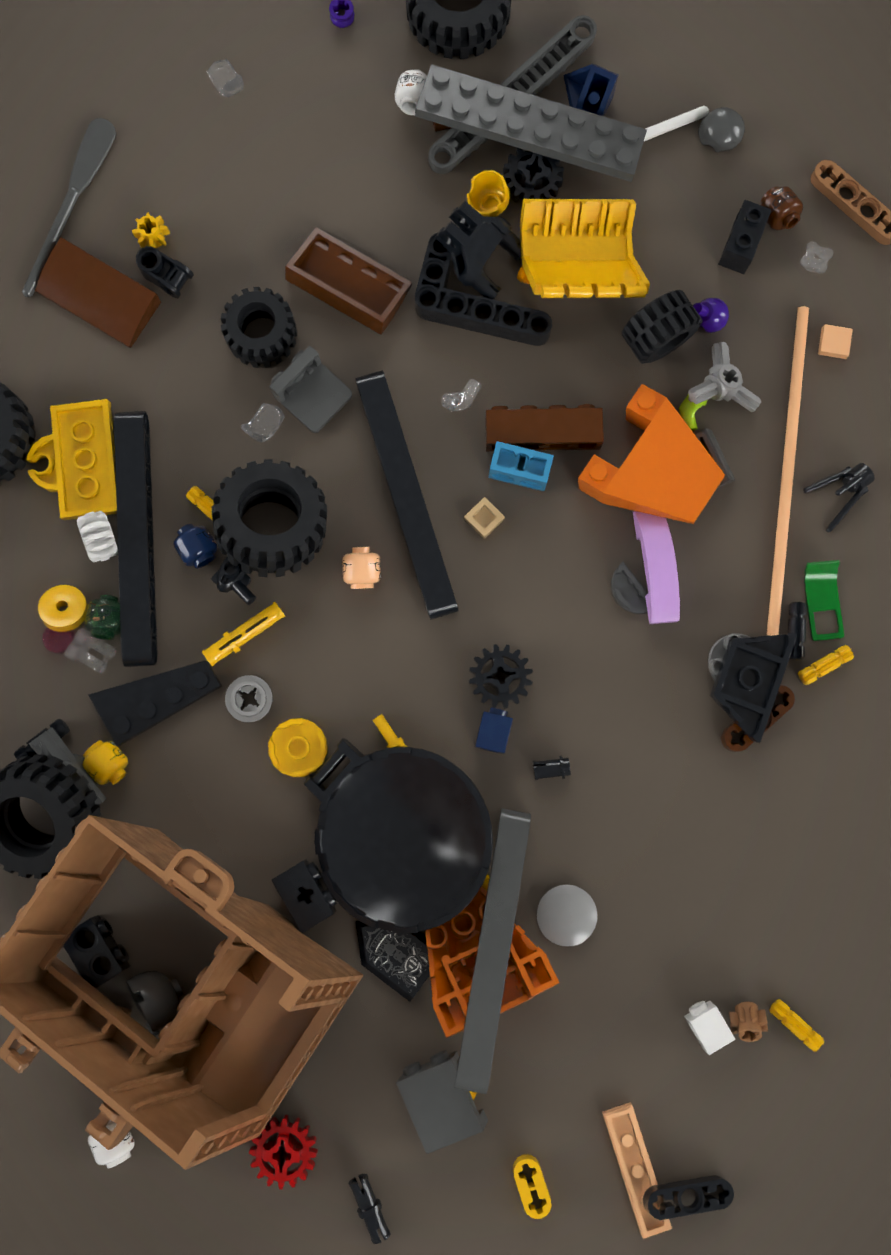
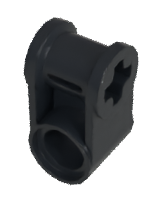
M144 247L137 252L136 263L143 277L160 287L170 296L178 299L181 295L180 290L186 281L194 276L193 272L181 262L168 257L156 248ZM157 261L154 267L146 268L149 262Z

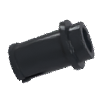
M561 755L559 756L560 759L533 761L535 780L562 776V779H565V776L571 775L569 757L563 758Z

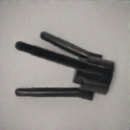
M859 463L854 468L848 466L841 472L804 488V493H809L844 478L843 486L835 494L840 496L847 490L851 493L856 492L826 528L827 532H831L859 498L869 491L867 486L875 480V476L866 464Z

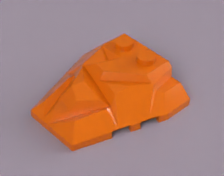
M482 886L474 899L461 913L438 927L425 930L433 1009L446 1038L464 1031L487 891ZM515 923L500 1014L560 983L545 952L540 947L537 948L524 934L525 931Z

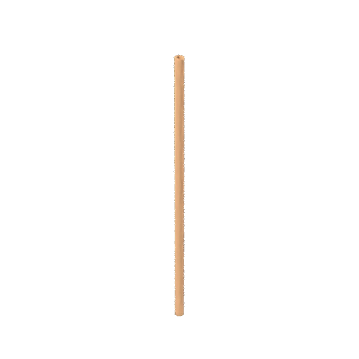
M806 306L797 308L767 635L770 636L779 635L809 316V308Z

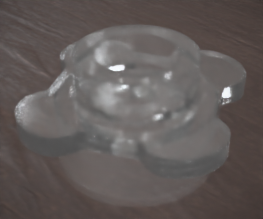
M815 241L809 242L806 246L807 252L801 258L800 263L808 271L822 274L828 269L827 262L833 257V250L829 247L823 248L818 246V243Z

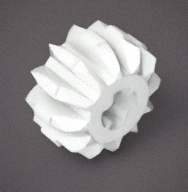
M93 511L78 517L77 526L89 559L92 562L100 560L102 562L109 560L110 557L117 556L118 547L106 514L102 511Z

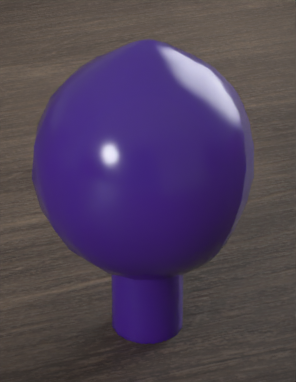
M707 298L693 305L702 318L700 327L704 328L707 333L718 332L726 326L729 320V310L724 301L718 298Z

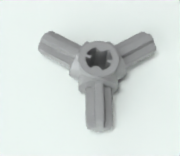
M714 343L711 347L713 367L709 369V375L705 377L703 383L689 389V401L699 404L710 398L716 401L724 399L727 402L733 399L750 412H754L759 407L761 399L742 386L741 372L737 367L730 364L727 343Z

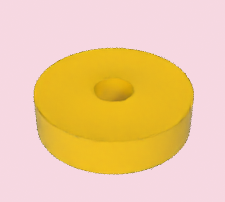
M58 585L50 588L41 596L38 603V613L43 623L49 629L57 632H67L76 629L85 621L88 614V604L83 593L70 585ZM68 606L66 610L59 611L60 607Z

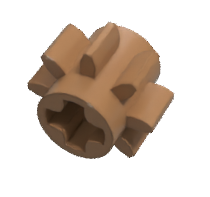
M741 1002L735 1006V1012H729L732 1034L738 1033L742 1041H758L762 1038V1032H768L766 1010H758V1006L755 1003Z

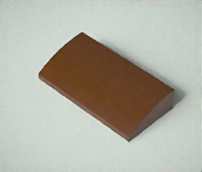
M317 227L285 266V280L382 335L395 316L412 286L411 281Z
M60 237L48 257L35 289L38 294L129 348L133 346L161 304L155 292Z

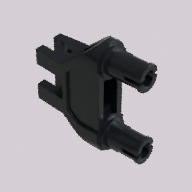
M464 201L459 208L456 207L449 216L452 221L445 228H441L435 238L451 253L454 270L459 281L464 286H472L484 298L494 299L501 288L483 272V266L498 244L513 256L516 261L521 258V241L511 231V224L505 218L482 216L470 204Z

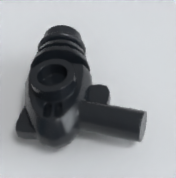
M226 557L219 570L211 578L213 583L217 585V589L225 593L233 590L247 605L252 604L256 599V596L247 588L251 582L250 576L247 575L248 573L242 571L240 563L234 566Z

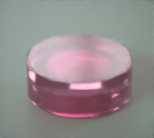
M47 627L43 633L42 641L49 651L62 654L72 648L75 636L72 630L57 632Z

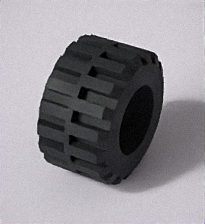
M254 287L252 292H249L247 288L241 290L243 295H233L231 297L233 303L227 302L224 306L226 313L221 314V321L223 323L221 330L229 348L236 358H240L242 363L248 365L251 362L255 368H259L260 364H264L265 368L271 367L270 362L273 361L276 364L281 363V357L283 355L288 357L291 354L289 347L294 348L296 344V323L287 301L284 302L283 297L279 293L274 295L272 289L266 288L264 292L261 291L260 287ZM257 318H268L275 322L272 331L262 338H250L244 335L247 325Z
M675 290L661 295L639 310L622 330V336L641 364L651 363L663 358L685 343L698 330L702 323V318L683 290Z

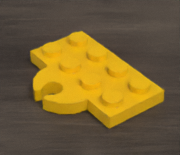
M108 399L50 406L53 434L41 437L35 442L28 452L26 459L30 463H37L40 459L47 458L49 465L42 472L34 469L28 470L29 476L41 488L49 492H58L59 512L62 520L78 519V517L93 511H102L106 515L117 514L115 443L111 402Z

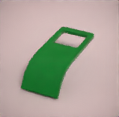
M839 560L812 562L806 565L804 577L805 595L813 641L844 637L837 585ZM835 610L838 633L818 635L815 628L814 612Z

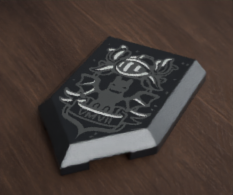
M355 921L361 965L410 1002L430 976L426 936L421 932L393 933V931L377 927L373 928L361 921Z

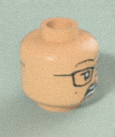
M352 547V553L345 554L342 557L343 581L350 584L351 589L374 588V583L379 582L381 579L380 556L376 553H370L369 547Z

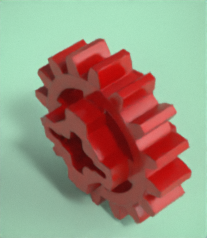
M285 1115L282 1122L279 1123L278 1119L274 1116L270 1121V1127L266 1125L259 1137L252 1139V1142L256 1145L250 1148L249 1154L256 1156V1158L252 1160L250 1166L251 1168H260L257 1178L260 1179L267 1176V1186L269 1187L274 1181H278V1187L281 1190L287 1181H289L292 1188L296 1187L297 1177L305 1181L308 1176L306 1169L313 1170L315 1162L310 1158L317 1157L318 1149L311 1147L315 1144L317 1138L316 1136H307L310 1126L299 1127L300 1118L298 1117L294 1123H290L289 1116ZM278 1132V1137L275 1141L265 1143L271 1135ZM292 1134L295 1135L301 1142H298V1141L292 1136ZM283 1140L285 1152L288 1153L285 1162H283L284 1156H282V1151L279 1150ZM302 1160L297 1168L289 1171V1167L293 1163H299Z

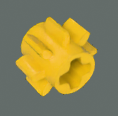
M148 212L146 216L135 219L137 229L132 230V233L138 239L141 248L146 246L158 248L162 245H167L165 235H169L170 231L164 225L160 215L155 219Z

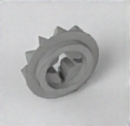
M253 675L241 676L229 685L225 695V704L229 713L235 719L246 723L260 721L269 713L273 702L269 685L263 679ZM256 690L254 699L260 705L249 704L247 707H244L245 699L242 698L239 692L251 694L252 691Z

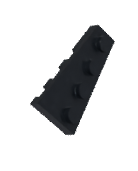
M205 660L88 695L116 746H121L219 689L222 685L209 662Z

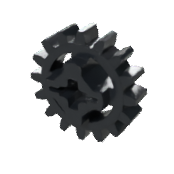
M517 148L516 156L509 154L508 163L504 164L503 177L510 194L514 192L513 201L517 202L520 198L550 199V195L557 197L558 190L562 187L564 167H559L560 160L530 151H523L520 148ZM534 170H536L535 177L533 176V179L530 182L531 175H533Z
M495 644L492 653H489L484 648L482 650L484 658L481 659L475 656L474 661L478 666L470 667L469 669L470 673L475 674V678L470 679L469 684L477 685L473 694L478 695L481 693L483 695L481 703L483 704L488 699L491 700L492 708H496L498 702H502L504 709H507L508 701L510 700L516 705L519 704L518 695L526 697L528 692L524 689V686H531L533 681L526 679L527 675L533 673V669H525L524 667L529 661L528 658L520 660L518 658L520 650L517 649L512 654L509 652L510 646L507 644L503 651H499L498 645ZM504 658L513 661L517 667L511 668L505 664ZM492 659L493 667L491 670L481 674L483 666ZM498 669H502L503 674L510 675L504 680V684H500L498 679L492 678V676L496 675ZM520 679L518 688L509 694L510 683ZM483 685H491L497 690L498 696L489 693Z

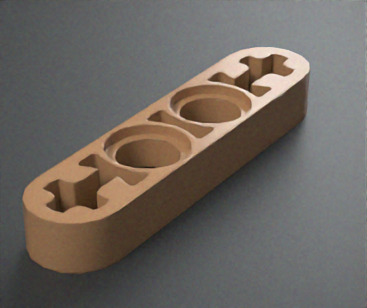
M831 160L819 162L811 174L813 186L877 242L883 245L891 244V232L888 234L884 232L885 228L891 227V211L835 162ZM828 172L830 174L829 177L827 176L825 177V179H823L820 176L821 174ZM836 180L839 181L835 188L831 187ZM839 189H850L853 193V198L844 199L841 197ZM860 207H871L874 211V216L870 218L863 216ZM878 217H881L882 220L879 221L877 225H875V221L878 219Z

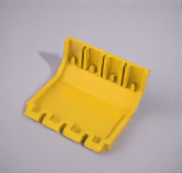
M523 199L520 218L522 267L534 295H541V298H563L564 295L567 298H591L592 295H595L596 298H620L621 294H623L625 298H645L646 294H648L650 283L633 255L632 227L636 210L634 199Z

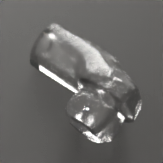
M469 379L463 391L445 393L441 398V404L450 411L468 409L474 402L482 385L476 380Z

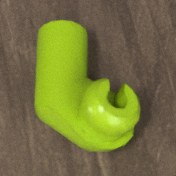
M688 394L679 406V414L690 429L695 431L698 429L695 412L703 405L705 406L707 400L694 404V402L689 401Z

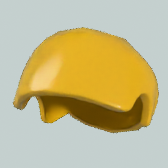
M484 170L471 179L470 192L467 193L468 204L482 216H499L506 210L510 200V191L503 175L495 170Z

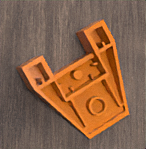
M641 384L626 406V421L644 430V433L620 468L594 454L578 477L579 490L606 505L694 524L724 479L725 474L668 398Z

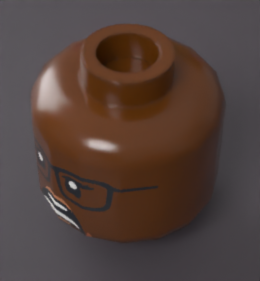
M773 187L761 199V206L772 209L767 223L774 230L791 229L800 221L803 203L789 187Z

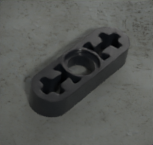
M712 1175L651 1186L644 1193L643 1205L645 1210L654 1218L665 1220L725 1209L733 1201L734 1190L728 1181L720 1176ZM717 1185L723 1189V1192L719 1193V1199L710 1194L704 1195L702 1191L703 1189L707 1193L717 1191ZM686 1189H693L696 1195L695 1201L689 1206H684L681 1201L682 1193ZM659 1195L664 1200L673 1199L675 1205L671 1202H663L658 1210L653 1203L657 1202V1196Z

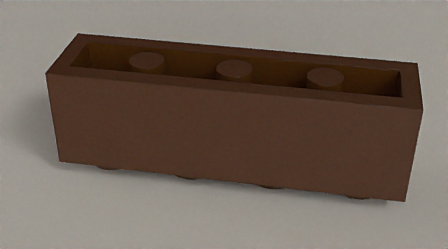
M592 404L579 405L578 408L552 405L549 409H537V406L525 405L520 407V409L494 406L491 410H486V452H494L496 441L535 451L600 450L604 442L603 408H595Z

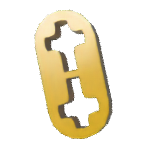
M523 1154L514 1161V1179L527 1215L534 1219H542L551 1210L550 1194L538 1160L533 1155ZM528 1164L530 1168L535 1167L531 1171L533 1182L528 1183L526 1175L524 1173L519 1174L523 1171L522 1165ZM533 1190L537 1191L539 1199H545L541 1202L542 1207L536 1209L534 1204L529 1205L533 1202L531 1194Z

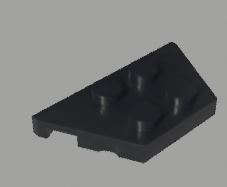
M795 633L729 640L710 696L753 742H761L797 638Z

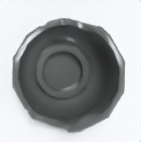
M728 107L712 110L700 123L698 130L702 145L713 147L715 152L732 150L742 141L745 133V124L742 117Z

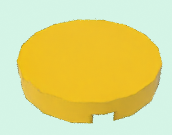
M303 718L289 719L279 724L268 742V755L273 766L281 773L291 777H306L316 772L324 763L328 753L327 739L323 730L314 722Z

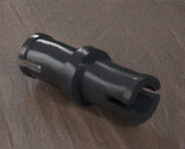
M360 1174L358 1177L362 1184V1189H360L355 1177L348 1184L359 1207L357 1209L359 1218L364 1219L372 1243L378 1244L381 1243L377 1232L378 1228L384 1241L390 1237L391 1233L381 1212V1201L376 1199L369 1183L368 1175Z

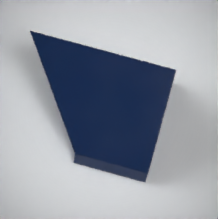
M592 63L563 75L569 106L600 116L605 115L614 96L618 74Z

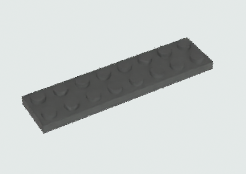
M431 64L415 109V117L629 182L633 180L647 132L646 129L433 64Z

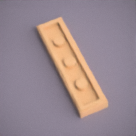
M631 1102L602 1111L642 1238L671 1230L672 1226L669 1219L658 1220L645 1210L643 1205L645 1191L651 1186L658 1185ZM658 1195L657 1202H654L653 1205L659 1210L660 1204L664 1201L663 1198Z

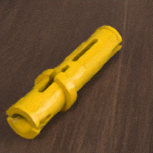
M273 602V604L251 617L230 633L228 631L223 633V638L203 650L202 653L210 665L214 666L232 652H239L241 650L239 647L286 616L277 603ZM267 617L265 621L246 633L247 630ZM242 635V636H241L240 638H238L236 641L232 642V643L229 644L227 647H225L224 649L220 650L222 647H224L225 645H227L228 643H230L231 641H233L235 638H237L238 636Z

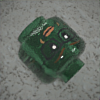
M101 595L100 599L89 602L84 626L90 631L92 637L102 640H113L115 636L121 634L120 603L117 597Z

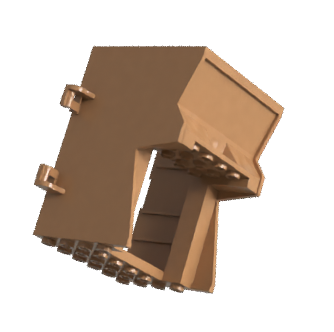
M88 815L76 827L75 835L68 846L58 853L55 864L48 875L38 882L35 889L36 892L30 901L18 911L16 921L10 930L0 938V1014L15 1026L0 1048V1058L16 1072L22 1073L31 1064L40 1049H42L104 1101L99 1107L100 1114L94 1120H91L85 1129L107 1150L113 1149L126 1137L134 1126L183 1169L187 1170L259 1137L356 988L363 974L298 931L286 917L270 905L244 898L234 893V880L231 874L202 852L193 849L183 850L158 829ZM123 857L228 936V939H224L214 951L216 957L209 967H205L198 974L195 981L197 983L191 994H187L181 1000L177 1007L178 1014L172 1022L167 1023L159 1033V1039L56 957ZM21 1046H25L26 1050L22 1055L17 1052ZM110 1120L117 1124L112 1132L106 1127Z

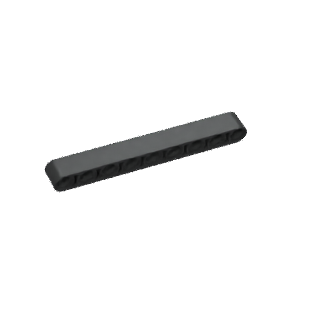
M501 809L454 1085L456 1089L487 1094L531 822L530 813Z

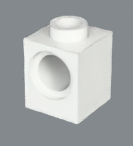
M705 1001L697 1002L689 1008L690 1013L684 1016L701 1047L708 1055L736 1040L717 1006L711 1001L706 1003Z

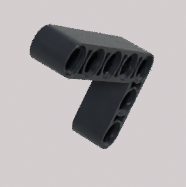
M437 233L430 237L415 292V310L420 318L534 346H541L548 341L552 329V319L546 312L446 289L453 264L452 256L449 251L444 253L435 251L439 247H444L435 238ZM432 273L441 275L436 280L430 279L428 276ZM425 299H431L435 302L431 306L421 304ZM455 305L461 307L462 310L458 313H453L449 308ZM480 312H486L490 317L480 319L476 315ZM512 318L517 321V324L509 326L504 323V320ZM541 325L545 328V331L535 332L532 326Z

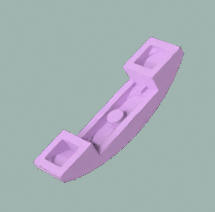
M634 511L633 518L636 538L641 541L648 594L645 598L649 624L678 622L680 619L679 581L674 546L667 520L664 517Z

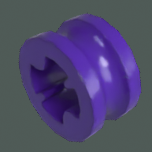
M350 0L331 1L329 12L332 23L339 28L350 26L355 17L352 2ZM345 9V15H339V10Z

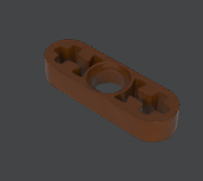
M780 685L777 694L783 693L785 695L783 698L785 705L779 704L772 708L764 732L793 707L795 696L790 688ZM734 721L723 731L721 740L727 750L739 752L747 749L753 741L746 734H743L740 738L741 745L738 743L731 744L730 741L733 737L730 733L742 731Z

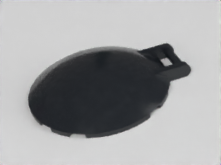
M342 738L337 744V750L314 776L310 775L304 782V785L322 802L319 808L320 815L317 829H315L314 843L315 854H318L322 869L321 875L327 888L335 900L350 915L373 928L377 927L393 931V933L406 934L429 930L446 923L470 904L483 885L489 870L493 850V833L489 812L483 797L464 771L448 759L434 752L413 747H393L364 756L351 742ZM347 756L351 762L326 788L323 785L324 781Z

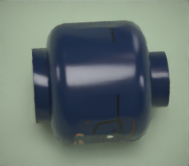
M187 524L177 531L178 536L174 540V548L186 566H194L196 569L202 568L216 558L217 544L205 526Z

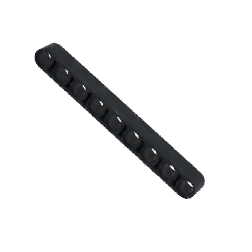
M381 370L355 378L430 620L458 612L456 599L384 372Z
M146 411L115 413L114 433L121 655L125 667L152 666L157 663V625L149 419Z

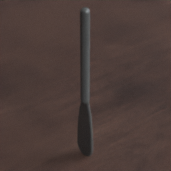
M97 118L91 121L86 130L70 175L69 190L22 290L25 297L29 298L34 295L44 265L57 244L79 195L96 175L115 140V127L106 119Z

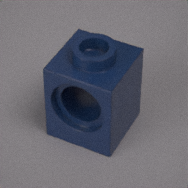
M490 708V712H483L475 744L476 748L505 754L513 718L507 717V711Z

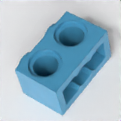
M496 441L488 478L545 491L554 455Z

